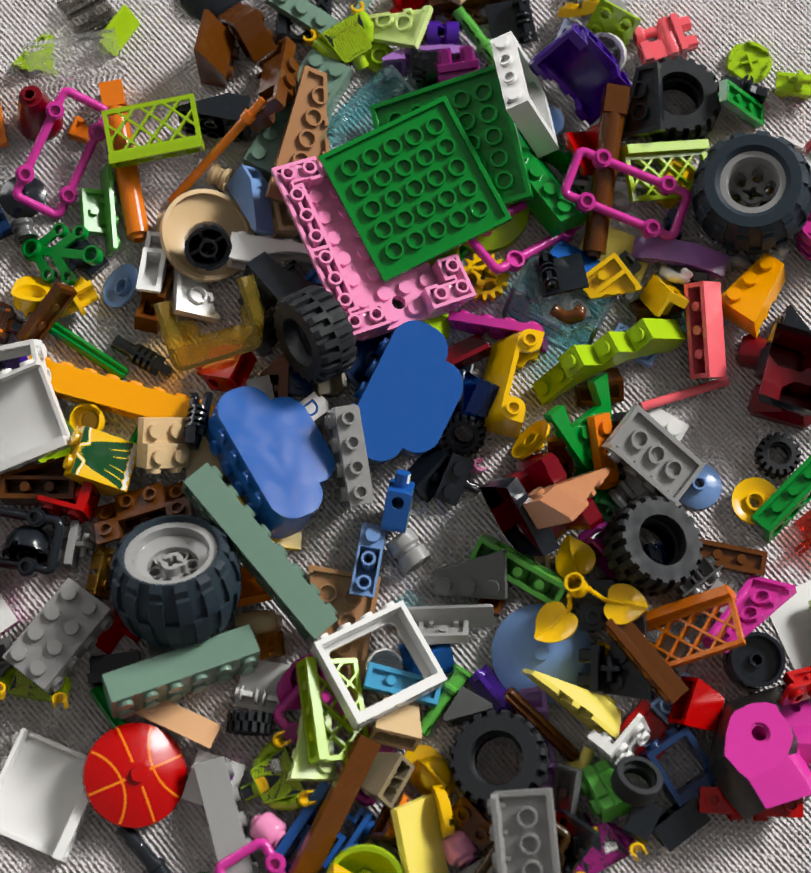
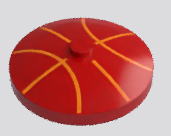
M145 723L123 724L104 733L90 748L84 761L82 773L84 792L91 807L106 821L126 828L149 826L165 818L180 801L186 784V764L177 743L162 729Z

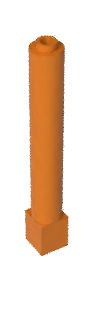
M121 79L98 83L102 104L106 105L108 109L127 106ZM118 114L109 117V125L117 130L124 118ZM127 122L120 133L129 139L132 137L130 122ZM118 135L113 142L114 151L123 149L128 141ZM138 165L116 168L115 175L127 239L133 243H142L146 241L149 225Z

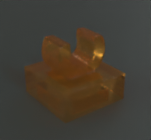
M275 630L257 635V643L260 649L259 660L266 661L286 656L283 631Z

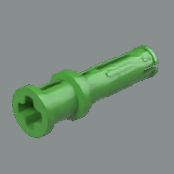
M463 6L459 7L453 12L452 17L459 22V25L475 44L477 54L482 55L488 66L494 65L495 61L490 44L492 39L486 38Z
M456 663L453 664V670L441 687L438 705L436 707L429 706L420 720L422 734L427 737L467 679H471L473 676Z

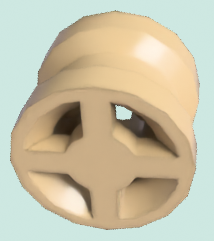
M214 163L207 174L206 184L211 186L217 185L220 190L225 191L228 188L226 186L233 176V170L221 168L220 164Z

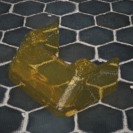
M254 275L237 278L244 301L240 309L243 323L202 336L195 322L190 320L178 322L176 314H173L171 300L153 304L171 363L175 369L179 371L190 370L254 351L261 346L263 342L264 308Z

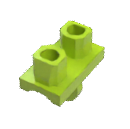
M797 70L796 73L777 71L775 95L781 98L791 96L798 97L801 100H808L811 98V75L803 74V70Z

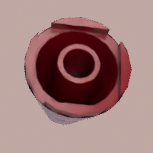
M26 86L19 92L17 124L20 132L26 139L35 142L47 117L45 114L46 105L52 101L35 86ZM63 116L59 120H55L46 141L52 140L60 133L63 128Z

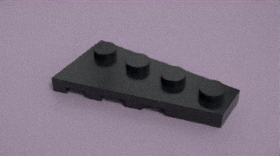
M644 612L633 623L647 638L646 612ZM611 639L609 656H613V666H620V672L612 671V681H605L603 693L655 701L652 686Z

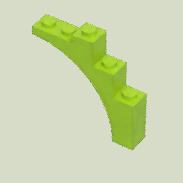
M642 318L626 332L608 331L592 345L571 346L558 357L559 362L533 383L532 386L541 404L548 405L577 384L613 366L642 356L671 352L684 342L686 337L676 319Z

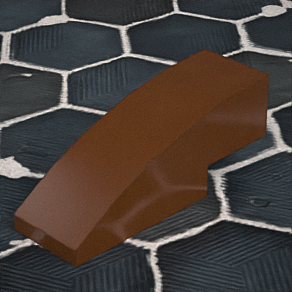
M167 264L160 294L141 293V302L134 315V329L158 334L173 291L174 267Z

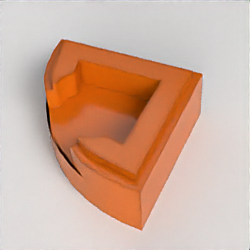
M76 115L67 136L69 139L87 144L89 140V127L84 119Z

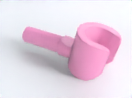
M483 457L475 459L470 473L477 475L484 473L487 467L478 468L476 465L483 462Z

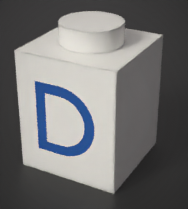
M315 392L300 402L306 408L316 426L324 421V416H327V411L330 410L327 400L323 396L318 397Z

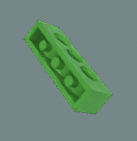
M487 533L480 536L469 556L470 559H475L485 554H492L506 548L507 580L545 603L555 601L561 603L567 589L564 586V579L560 575Z

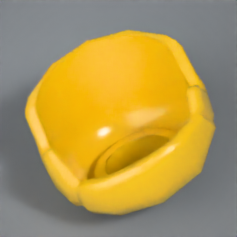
M82 403L74 407L69 415V423L74 430L83 426L99 431L104 430L105 416L102 410L93 403Z

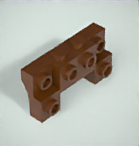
M288 36L278 42L276 50L270 56L259 62V66L263 70L256 77L260 80L258 95L265 99L267 103L255 116L254 122L249 125L256 133L264 128H269L275 121V113L282 111L286 103L290 102L295 95L300 66L294 59L296 44Z
M161 482L149 484L146 487L114 496L115 502L94 508L96 523L93 525L96 545L100 551H106L105 544L114 541L119 542L124 536L123 530L125 533L130 532L137 525L156 517L179 514L195 517L193 504L181 491L183 482L166 487Z

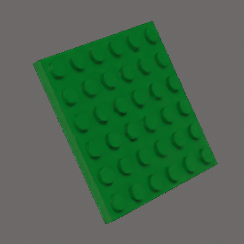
M495 64L369 106L374 129L446 95L505 206L534 198L517 126L506 111Z
M446 95L318 156L321 166L383 283H387L512 220Z

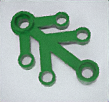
M57 223L41 239H28L22 245V253L25 259L36 263L41 272V278L48 283L55 282L58 274L55 270L48 267L43 256L52 258L61 274V280L69 286L77 282L78 276L69 269L63 258L83 260L91 266L101 264L104 259L102 250L95 245H88L84 250L67 249L75 241L87 239L89 231L83 225H76L73 231L69 233L67 226ZM57 237L62 239L53 247H48Z

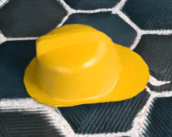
M39 276L19 278L11 290L14 307L24 313V318H28L53 287V284L44 281Z
M420 744L414 752L406 751L404 757L415 766L408 780L422 795L430 794L431 787L439 784L443 785V789L447 792L448 796L452 794L456 786L451 778L453 775L452 771L449 769L448 762L431 746Z

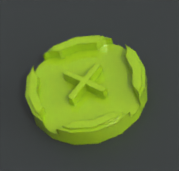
M752 41L743 44L739 43L728 54L726 61L727 71L730 76H736L742 81L746 75H749L748 80L750 76L754 79L752 83H761L767 78L772 67L770 53L761 44Z

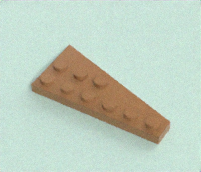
M307 65L303 66L274 167L316 156L318 163H320L318 156L330 151L329 138L327 136V127L329 126L326 102H328L327 73ZM271 174L265 198L286 205L275 178Z
M308 565L310 583L312 582L321 593L319 597L325 604L329 602L337 611L335 616L338 620L322 634L328 633L331 635L337 632L338 627L347 622H350L352 625L368 612L375 614L381 577H378L374 598L349 594L353 572ZM371 633L329 653L330 659L357 658L361 687ZM342 665L338 670L348 680L352 676L350 665ZM347 688L353 701H355L354 693ZM335 707L332 708L341 718L343 717ZM331 717L332 722L338 723L336 720H334V719Z

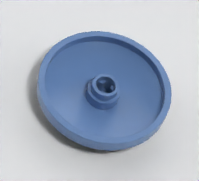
M545 604L527 605L508 615L498 627L491 648L493 668L506 690L513 687L518 692L519 689L536 687L537 685L522 673L524 668L578 686L579 673H588L590 670V663L579 662V649L591 647L587 632L580 631L579 620L575 632L568 639L557 643H544L537 641L534 635L537 614ZM546 693L547 703H556V701Z

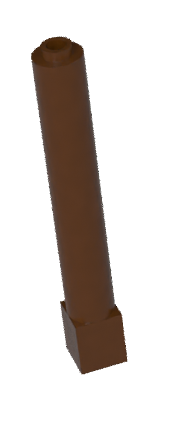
M607 83L602 91L599 113L601 119L596 151L606 149L611 153L613 159L619 160L630 87ZM608 166L605 169H597L595 167L593 169L590 193L595 197L596 202L611 208L617 170ZM593 210L587 213L582 252L587 253L586 257L600 259L601 255L606 254L611 218Z

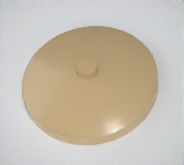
M212 189L187 191L178 196L167 207L162 216L159 236L163 252L175 269L193 280L200 282L225 280L240 269L229 268L227 263L213 271L193 267L187 261L184 253V237L192 226L203 221L221 225L229 234L230 239L232 232L245 231L253 235L250 223L241 213V208L237 202L224 193Z

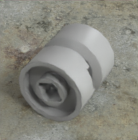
M407 528L405 533H399L386 545L387 550L394 558L400 557L398 563L406 574H410L418 569L432 556L426 546L418 544L419 537L412 528Z

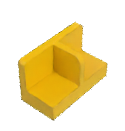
M655 274L652 275L639 296V299L657 317H660L661 314H668L674 304L685 309L689 303V300L673 283Z

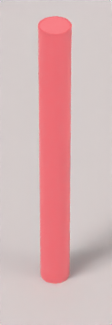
M728 377L719 378L640 402L639 406L647 411L729 386Z

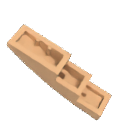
M168 700L160 702L153 709L144 710L143 708L134 712L135 715L208 749H211L221 728L220 724Z

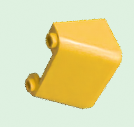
M526 329L493 343L474 415L478 414L480 416L479 420H484V427L487 428V432L518 439L526 406L520 398L509 395L515 369L523 370L524 365L531 360L537 362L545 332Z

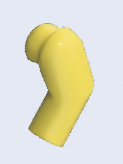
M582 747L579 759L573 762H566L565 764L578 769L587 767L591 764L594 750Z

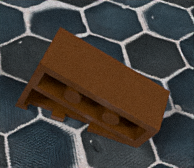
M66 456L57 459L52 458L44 463L34 466L29 465L0 474V500L4 505L41 506L36 499L38 495L76 504L74 497L77 488L80 487V483L63 476L65 471L63 462Z

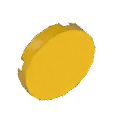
M441 784L432 786L430 794L434 795L441 836L443 838L452 836L455 828L453 825L449 826V820L452 819L453 814L447 792H445Z

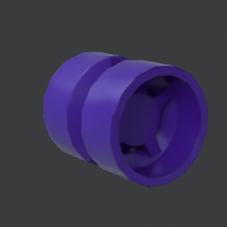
M429 21L427 26V45H459V22L447 21L442 25L440 21Z

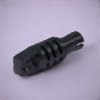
M117 335L113 340L111 348L127 356L132 364L154 376L158 372L168 378L172 376L174 369L164 363L166 360L164 356L142 344L135 345L120 335Z

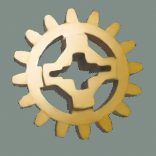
M476 253L473 254L472 261L468 258L465 259L466 266L463 267L468 278L475 285L473 288L476 297L473 298V301L476 302L478 298H482V303L485 304L487 298L495 302V295L502 297L503 290L508 289L507 281L510 279V275L505 274L507 271L501 274L493 273ZM500 258V259H498L497 261H496V260H494V261H495L497 264H500V263L503 262V259Z

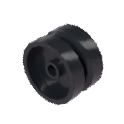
M751 632L745 637L746 645L724 653V671L730 681L740 688L753 690L770 686L779 680L785 669L786 658L784 649L777 639L767 633Z

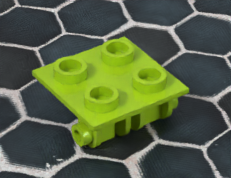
M600 0L586 28L593 34L605 32L614 34L623 41L626 47L642 19L607 0Z

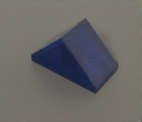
M467 371L464 380L463 413L484 421L500 387L488 379Z

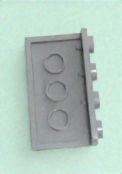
M352 404L334 407L327 411V416H324L326 431L330 430L331 440H328V446L335 459L333 477L334 479L338 478L339 488L336 489L337 501L342 503V507L371 503L374 500L359 406Z
M637 404L630 408L602 445L608 452L606 456L617 464L620 462L625 466L624 472L630 477L640 479L642 481L641 486L651 494L655 492L658 496L663 497V501L668 498L676 502L675 505L677 507L682 505L679 499L706 465Z
M68 577L2 658L50 695L62 687L65 681L64 678L70 671H74L80 665L81 658L86 651L92 650L97 644V638L100 634L112 626L115 614L108 606Z
M552 788L494 791L490 798L487 799V811L489 815H492L493 825H490V840L495 842L492 864L493 868H497V873H561Z

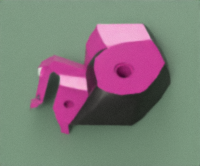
M785 684L728 701L720 714L711 743L708 765L711 774L726 800L745 821L765 809L805 797L804 804L811 797V771L808 768L811 767V705L809 699L797 704L791 703L782 706L779 700L787 688Z

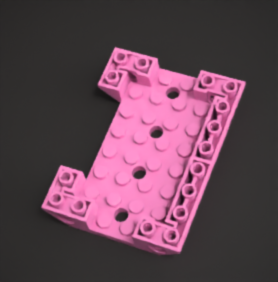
M316 156L271 169L322 286L326 288V291H330L334 298L338 299L341 303L342 309L346 311L347 318L353 326L352 331L357 341H366L393 332L407 321L423 322L448 314L450 311L476 297L475 290L458 254L436 260L432 268L429 262L387 283H383ZM392 300L401 301L403 308H395L392 305Z

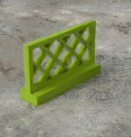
M193 93L101 111L109 152L108 160L114 169L205 151ZM190 101L191 109L186 116L176 110L181 102ZM159 106H165L170 110L163 121L153 115ZM138 110L147 114L140 125L130 119L133 113ZM173 113L183 118V121L176 130L166 124ZM118 114L124 118L117 130L109 125L108 116ZM150 117L161 123L154 134L143 128ZM127 122L137 127V130L130 139L120 133ZM189 122L195 126L196 135L186 137L180 131ZM164 126L174 132L168 141H162L157 138ZM141 130L151 137L147 144L142 146L134 142ZM118 135L128 141L123 149L114 151L113 142Z
M708 139L627 144L620 149L619 160L630 166V162H636L642 167L643 171H647L662 178V174L667 169L675 176L676 181H682L687 187L686 189L690 191L693 186L694 177L689 182L682 176V173L687 166L694 172L696 171V168L689 162L693 157H699L700 161L707 157L706 150L710 148ZM673 158L684 163L679 172L670 165ZM653 160H656L663 166L659 173L649 166ZM625 174L630 203L682 199L681 196L674 193L668 196L661 195L654 189V185H649L647 182ZM637 183L647 190L643 196H636L635 186Z
M305 657L296 663L309 765L344 761L346 756L344 752H348L349 745L357 733L360 732L361 735L369 738L367 725L354 731L345 721L347 719L346 715L341 718L332 710L338 700L327 680L325 681L318 675L317 666L319 665L315 657ZM357 658L331 659L333 664L337 665V671L342 665H350L352 676L349 680L339 671L338 673L346 688L354 693V702L358 710H364ZM324 689L334 697L329 706L321 698V693ZM328 714L338 722L333 731L325 725L324 719ZM341 726L351 734L346 743L335 735ZM331 739L342 748L337 755H329L328 743Z

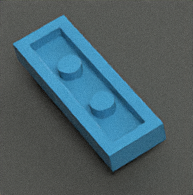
M369 662L363 689L392 696L424 680V678L419 674ZM441 688L413 702L436 707Z

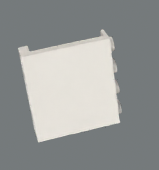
M30 359L19 364L20 367L15 370L8 368L0 371V474L12 471L72 446L70 444V432L43 362Z
M22 727L20 732L17 731L11 741L13 748L9 756L6 755L0 764V770H2L0 773V834L50 855L57 860L66 862L91 808L82 782L83 766L87 755Z

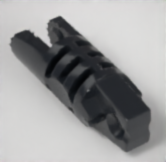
M212 392L204 393L202 405L199 404V395L191 393L183 432L185 444L189 450H199L202 437L206 434L213 400Z

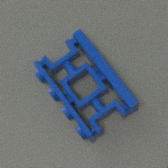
M321 781L309 799V802L316 801V804L304 806L275 850V853H280L285 857L286 862L296 847L300 850L331 787L326 781ZM361 806L354 817L349 813L347 814L345 819L358 826L350 840L341 833H338L336 838L339 840L324 861L322 867L328 870L332 860L341 851L354 845H360L364 836L370 835L376 819L373 813ZM289 862L286 863L285 868L287 873L292 866Z

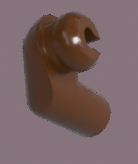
M555 304L549 314L565 325L582 322L585 319L586 308L582 305H576L573 310L566 311Z

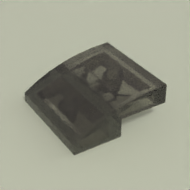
M60 0L56 2L80 41L105 29L116 15L115 10L107 0Z

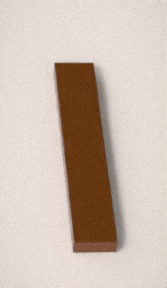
M359 733L356 734L288 873L320 872L381 747L380 744Z

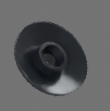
M13 177L0 190V205L2 209L14 218H30L39 212L17 202L13 198L12 190L17 181L16 177ZM34 178L30 183L25 184L23 189L25 191L24 195L45 205V188L38 179Z

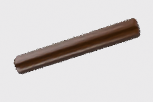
M510 687L504 692V699L521 716L530 721L539 733L569 762H573L579 756L578 749L517 690Z

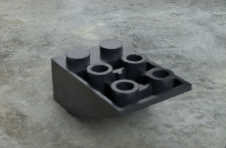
M225 93L196 101L201 134L214 139L223 138L240 119V114L252 106L251 97ZM191 104L179 105L176 110L186 116L191 109ZM178 116L179 123L181 124L183 118ZM189 122L182 128L188 134H196L195 126ZM247 125L232 142H249L252 128Z

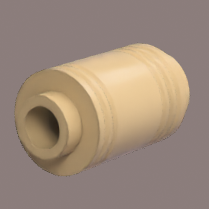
M276 609L240 612L239 615L235 616L236 628L250 624L254 636L278 634V629H282V615L277 614Z

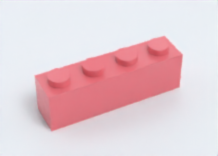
M699 281L684 284V295L689 300L685 310L690 379L710 380L726 378L721 283Z

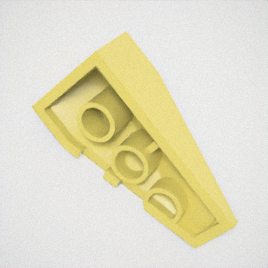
M526 668L522 670L526 677L591 731L594 729L599 734L603 731L613 739L618 738L622 711L615 706L616 701L605 693L603 695L594 693Z

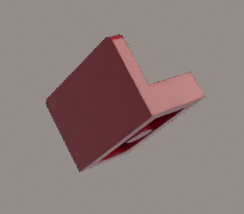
M477 333L448 347L446 361L454 365L458 370H461L489 356L491 346L489 343L485 344L480 333Z

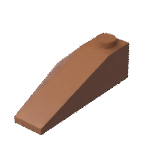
M609 467L596 469L545 488L538 487L529 493L530 497L523 503V506L537 529L573 522L589 505L587 498H591L596 494L594 488L603 483L610 469Z

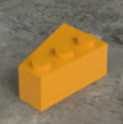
M765 252L721 295L723 317L757 338L763 321H766L768 317V311L772 303H775L786 281L784 263Z

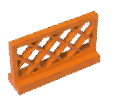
M727 584L646 611V633L653 630L662 632L655 645L652 644V646L657 651L667 655L665 661L672 669L746 645L735 603L737 601L736 595ZM729 605L731 612L726 621L716 617L720 608ZM704 614L708 616V619L702 629L694 626L695 618L698 615ZM713 620L723 624L717 636L707 632ZM681 622L685 626L678 637L669 633L674 623ZM690 627L700 632L693 645L683 640ZM729 627L736 631L738 639L727 643L722 638ZM667 635L676 640L669 652L660 648ZM705 635L714 639L709 649L702 650L698 648ZM681 643L690 647L685 657L678 658L675 656Z

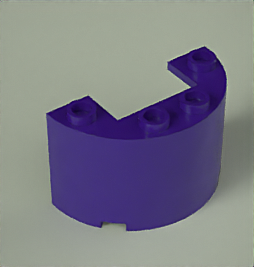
M574 23L531 59L529 68L536 76L540 75L545 81L547 79L551 81L554 79L559 84L560 91L566 96L569 94L574 99V112L581 121L585 120L591 126L600 118L602 91L606 84L629 86L631 91V83L624 71L620 73L619 66L617 65L618 61L608 48L586 27L581 25L577 28L579 25Z

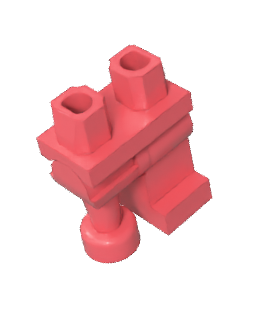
M672 13L669 17H661L657 21L656 26L645 30L642 27L636 28L632 38L635 46H639L637 54L642 66L655 61L661 63L662 58L670 57L672 60L676 56H683V59H686L688 52L698 48L699 42L696 35L685 37L683 33L691 31L692 25L689 16L678 17L677 13ZM655 37H657V39H658V40L652 41V42H649V40H645V39L655 38Z

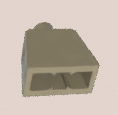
M378 752L360 790L388 809H392L415 766L401 753Z

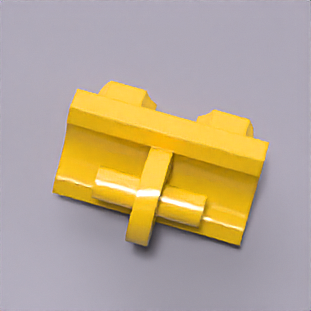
M83 277L78 278L77 282L73 285L77 295L62 313L61 318L80 311L81 315L84 316L86 315L84 308L99 299L90 280L86 281Z

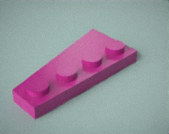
M458 310V312L450 311L448 316L452 329L471 334L480 333L481 336L485 332L494 340H500L526 329L544 332L542 325L533 321L523 323L509 317L499 319L489 314L474 315L465 310ZM544 333L540 351L547 353L549 344Z
M750 575L737 593V601L735 602L744 638L797 593L795 585ZM729 606L721 614L720 619L726 621L731 612ZM716 621L708 633L717 636L723 624ZM729 627L722 638L727 643L738 639L736 631ZM705 636L702 640L704 648L709 649L714 639Z

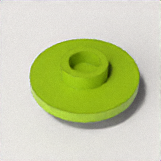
M385 44L372 45V48L364 54L369 63L367 68L374 73L382 74V57L394 52L393 49Z

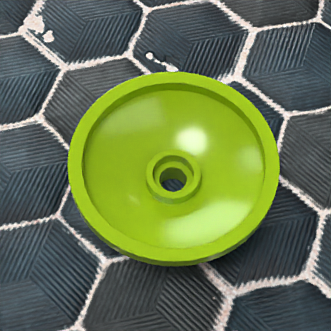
M370 844L354 845L341 851L332 860L326 872L328 873L333 864L336 863L352 873H403L399 862L390 852Z

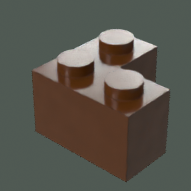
M239 2L218 16L220 22L235 36L246 59L255 63L277 48L273 42L275 37L271 30L264 25L263 21L265 18L258 8L256 9Z

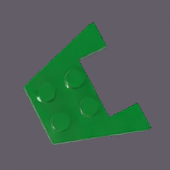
M599 373L587 382L594 406L571 424L564 405H556L543 415L547 423H552L554 426L553 432L555 435L563 439L567 445L566 451L580 470H588L594 465L587 417L610 412V417L612 416L607 373Z

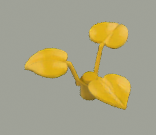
M567 534L560 545V549H558L556 557V570L564 579V586L568 591L566 595L567 608L562 603L556 601L549 602L541 607L536 617L534 638L544 643H557L572 636L578 625L577 617L570 613L572 598H582L587 592L601 601L607 602L604 606V614L608 620L612 618L617 625H626L636 620L647 611V601L641 592L628 584L612 585L608 590V598L599 594L591 586H588L582 575H586L593 570L596 564V555L589 545Z

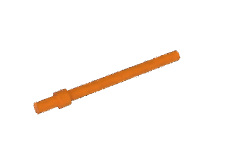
M260 96L249 109H245L240 114V119L168 198L170 203L181 194L187 192L247 125H251L254 122L255 116L267 103L265 99Z

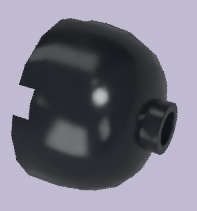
M203 221L195 224L187 231L184 237L183 249L187 261L193 267L213 271L221 268L228 262L232 243L229 234L221 225Z
M30 525L17 527L7 536L3 545L2 556L4 558L6 555L9 559L14 560L32 557L36 558L40 564L47 565L52 538L41 528Z

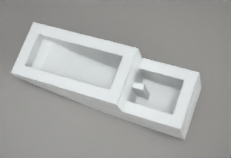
M147 231L136 291L157 294L161 292L168 259L163 252L159 232Z

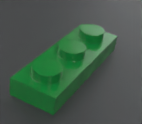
M729 79L719 81V102L755 129L763 127L764 105Z

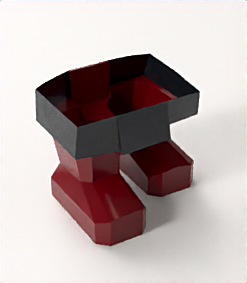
M776 323L772 327L768 339L759 336L755 338L751 334L743 336L735 359L739 366L755 370L754 377L762 381L761 384L754 386L751 391L747 406L750 415L799 430L808 428L811 425V332Z
M552 452L532 454L518 460L515 471L504 477L491 479L480 487L483 497L502 533L514 549L525 556H545L560 549L557 539L567 530H592L602 523V516L593 499L588 497L589 505L573 522L537 529L523 506V503L530 497L529 493L538 487L545 488L567 480L566 472L559 459Z

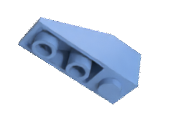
M241 164L226 186L230 190L232 198L241 208V213L250 223L251 229L257 234L273 236L270 199L265 198L268 183L259 169Z
M362 523L349 592L351 595L374 598L387 536V530L381 529V525Z

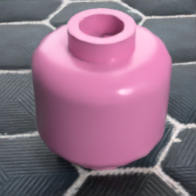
M265 812L262 815L257 814L250 823L251 839L264 838L275 850L288 830L287 824L272 812Z
M454 827V834L445 837L442 845L449 865L457 866L460 869L476 860L475 855L478 852V847L463 830H458L457 827Z

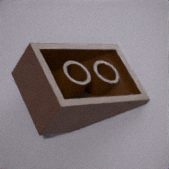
M204 9L194 47L200 83L227 88L229 80L234 78L235 67H233L234 60L239 58L240 47L236 45L235 36L209 10Z

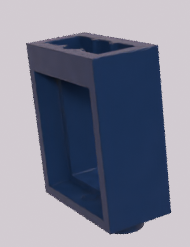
M675 724L664 731L665 736L657 740L655 738L644 745L645 750L639 754L658 767L663 777L661 789L673 806L681 807L699 794L700 787H709L715 783V780L708 767L709 759L688 726H678ZM683 737L704 771L676 790L655 756Z

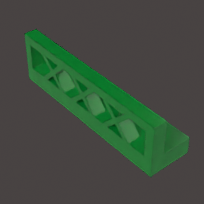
M811 455L751 516V521L764 531V540L768 543L811 500Z

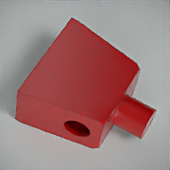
M247 344L219 347L211 351L206 362L197 363L196 373L198 376H202L210 389L228 392L245 385L257 359Z
M682 676L681 680L689 690L673 703L667 722L700 730L715 731L724 705V697L700 678Z

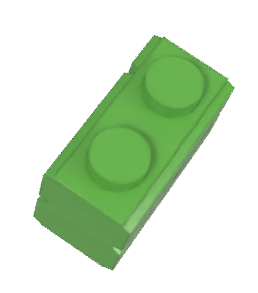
M606 759L595 763L593 766L589 765L581 769L583 773L580 792L583 796L587 794L590 800L588 802L594 816L598 815L602 823H606L630 812V804L623 802L616 796L611 787L610 779L614 771Z

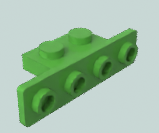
M106 163L100 171L101 189L81 188L79 190L81 225L88 229L89 235L105 237L106 257L111 258L120 248V237L117 236L119 218L118 215H115L117 195L113 190L115 173L112 172V166Z

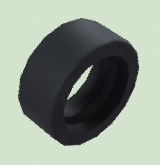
M634 755L622 758L610 779L611 787L616 796L623 802L638 807L648 806L653 803L663 785V777L658 767L650 760ZM632 773L642 777L650 788L642 789L632 785L627 781L624 774Z

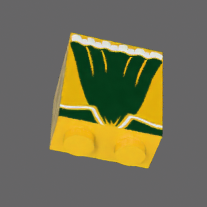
M88 426L75 430L70 438V444L72 445L70 454L66 455L63 462V468H65L63 476L80 484L83 481L93 483L99 493L108 497L127 492L137 457V444Z

